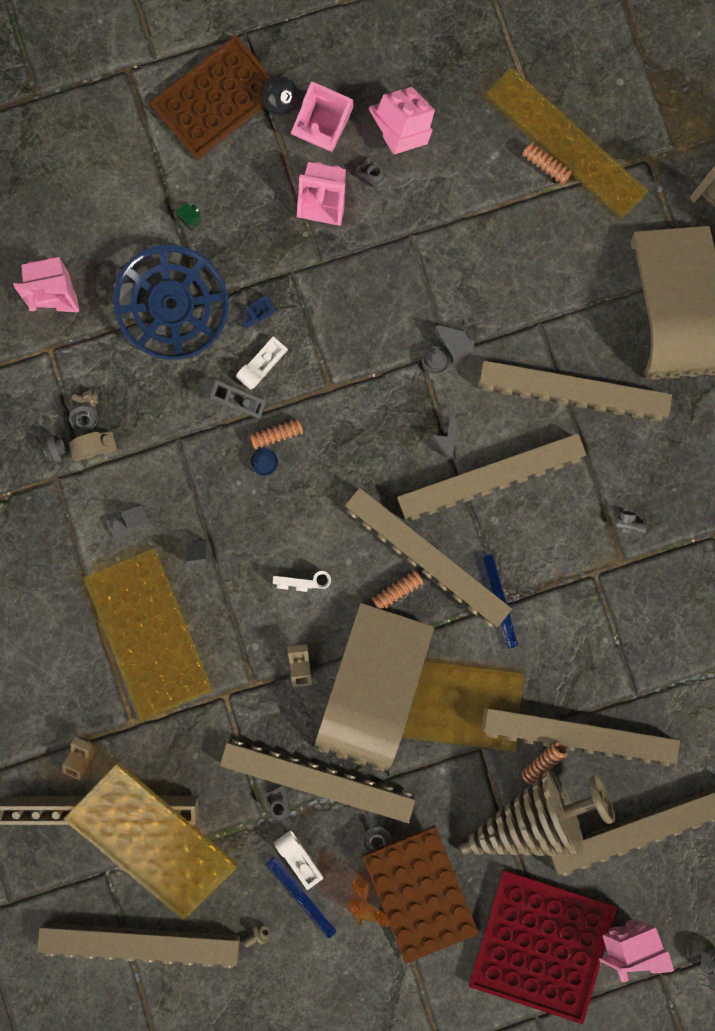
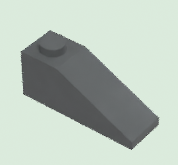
M208 380L202 397L212 403L257 419L261 418L266 404L265 400L218 380Z

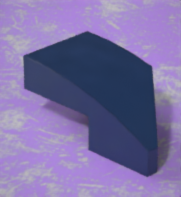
M268 295L263 296L251 304L250 307H247V317L243 324L245 329L256 325L277 312Z

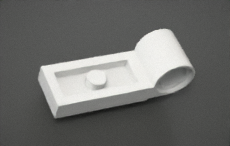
M272 337L253 360L241 368L236 378L252 390L288 349L276 338Z
M325 571L317 572L314 575L313 581L274 576L273 584H276L278 589L288 590L289 586L296 587V591L307 592L308 588L325 589L329 587L331 577ZM326 575L328 578L327 584L319 585L317 583L318 576Z
M291 830L274 842L278 852L282 857H285L307 890L324 878Z

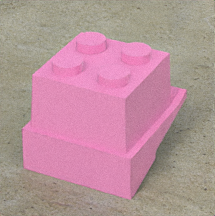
M311 81L291 134L329 152H333L353 109V99Z
M413 87L384 94L379 104L369 107L372 116L383 132L384 140L393 154L428 144L433 130L430 126L435 110Z
M308 162L305 175H300L297 217L341 226L345 205L346 169H342L339 166L323 165L319 162Z
M49 257L46 260L30 261L27 264L21 265L23 283L13 284L29 307V311L37 310L36 307L56 308L57 311L79 312L77 295L73 290L70 274L60 257Z
M634 919L627 921L626 925L622 927L610 928L608 933L603 934L608 956L599 958V961L616 969L621 982L629 980L627 972L650 970V973H665L674 971L669 953L664 950L655 927Z

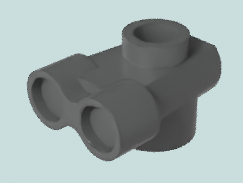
M371 157L355 170V173L361 179L365 178L376 188H380L387 181L382 168Z
M621 511L616 527L620 528V531L624 533H631L632 530L645 534L647 520L636 519L637 514L634 512Z
M284 786L262 795L265 804H269L271 814L277 821L290 817L285 798L287 793ZM281 805L284 807L283 813L278 811V807Z

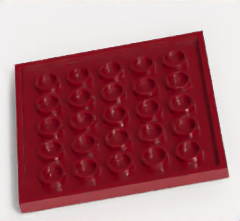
M503 869L468 986L570 1021L584 1024L601 965L599 958H603L606 948L603 934L608 933L609 929L612 928L617 907Z

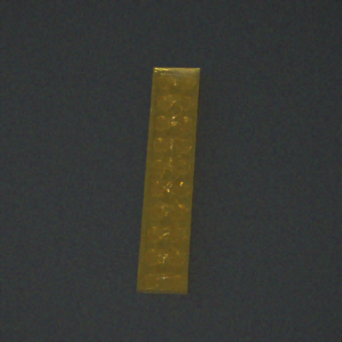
M513 68L486 93V97L548 154L557 159L558 163H562L563 167L566 166L568 171L571 170L572 175L621 220L649 192Z

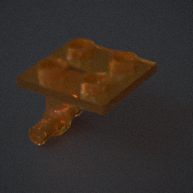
M357 874V879H354L352 885L353 899H350L348 906L350 914L358 925H362V921L377 922L383 927H388L389 920L386 914L366 902L369 883L362 874Z

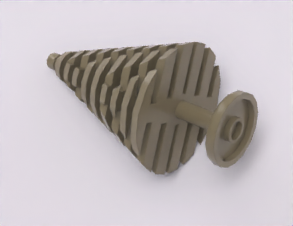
M548 770L543 774L542 778H538L533 783V786L530 785L524 790L523 794L521 793L515 797L514 802H509L505 806V810L501 809L498 811L496 818L491 817L487 821V826L484 824L480 826L478 834L473 832L469 836L468 842L460 843L459 850L463 855L470 853V851H473L476 855H483L482 853L484 852L489 855H495L497 851L501 855H508L507 853L510 852L511 855H520V853L532 855L534 853L537 856H544L546 853L550 856H557L558 854L561 856H570V854L573 856H583L584 841L577 815L596 808L603 821L610 824L615 821L613 806L603 782L597 775L589 778L591 797L572 803L562 782L556 777L555 772Z

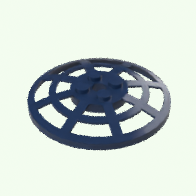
M160 245L140 252L124 266L114 288V312L121 331L137 349L159 359L181 360L203 352L218 338L228 316V293L221 274L206 257L195 250L183 246ZM167 252L185 254L198 261L192 270L181 265L169 264ZM159 253L161 265L149 269L142 276L132 269L142 259ZM204 266L215 277L221 293L209 295L205 283L198 276V273ZM170 270L185 273L187 277L182 283L171 281ZM162 271L163 282L154 287L146 281L151 275ZM128 275L136 282L131 295V305L119 306L120 290L125 277ZM193 280L200 286L204 296H192L188 287ZM140 287H143L150 293L148 303L137 304V295ZM168 299L176 301L177 306L174 309L167 308L166 301ZM222 301L221 319L214 331L206 325L210 315L211 303ZM205 304V311L201 321L192 316L194 305ZM150 311L154 321L149 328L144 325L138 312ZM121 314H133L137 325L144 332L139 341L134 339L127 330ZM186 321L196 327L189 334L180 337L179 326ZM160 325L171 327L173 338L162 337L155 334ZM200 331L210 337L199 348L183 353L181 342L192 339ZM150 338L162 343L174 344L175 354L158 353L146 348L145 345Z

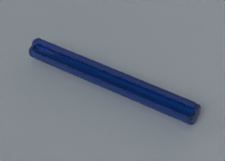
M487 555L483 557L492 592L507 604L494 556ZM509 613L501 625L507 647L514 648L518 646Z
M272 857L267 862L268 868L328 939L333 937L336 929L279 861Z

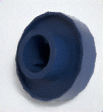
M261 448L253 453L250 464L256 474L267 477L276 472L279 461L274 451L268 448Z

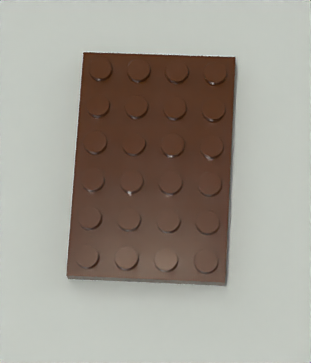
M235 35L150 102V106L195 160L198 161L265 108L261 101V88L271 75L238 36Z
M436 825L362 854L405 964L479 934Z

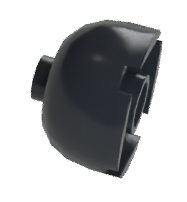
M273 76L266 80L261 88V101L269 112L276 115H285L295 109L299 100V92L291 79L285 76Z

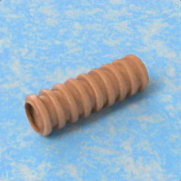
M533 142L530 143L524 150L523 157H527L528 161L531 160L532 164H537V168L541 167L542 171L545 170L547 175L550 174L551 178H556L555 181H560V184L563 185L572 174V171H568L566 166H562V163H557V159L553 160L552 156L549 157L547 152L544 153L543 149H539V146L535 147Z
M295 418L296 421L290 420V423L284 422V425L278 424V427L273 426L272 429L267 428L266 431L263 429L261 430L262 432L259 433L257 431L254 435L251 433L250 439L253 448L257 450L258 447L263 448V445L269 446V443L275 444V441L280 442L281 439L286 440L287 437L292 438L293 435L296 437L299 433L302 435L303 429L300 420Z
M413 570L412 574L408 573L407 577H402V580H398L397 584L393 583L391 588L387 587V590H382V593H378L377 597L373 596L372 601L378 609L388 608L387 605H392L393 601L397 602L399 597L403 598V595H408V592H412L413 588L417 589L419 584L423 585V580L417 571Z
M557 741L552 743L548 749L522 771L523 779L533 785L538 778H542L544 773L551 770L559 761L567 756L565 746Z

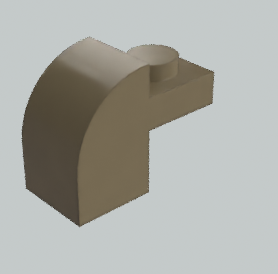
M93 432L79 436L68 443L73 461L91 459L97 454L110 453L117 450L112 432Z
M307 644L287 647L293 687L312 685Z
M74 737L71 742L70 753L63 763L62 773L81 780L92 759L96 746L87 739Z

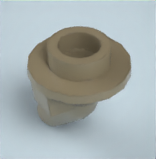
M91 389L84 392L83 396L77 393L72 395L74 401L91 404L95 408L96 404L99 403L96 392L93 393Z
M258 924L252 929L254 934L244 939L243 943L246 948L257 941L260 945L265 944L270 940V931L264 924Z

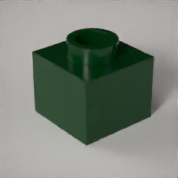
M185 202L176 212L178 219L192 231L202 222L201 211L195 205L190 206Z

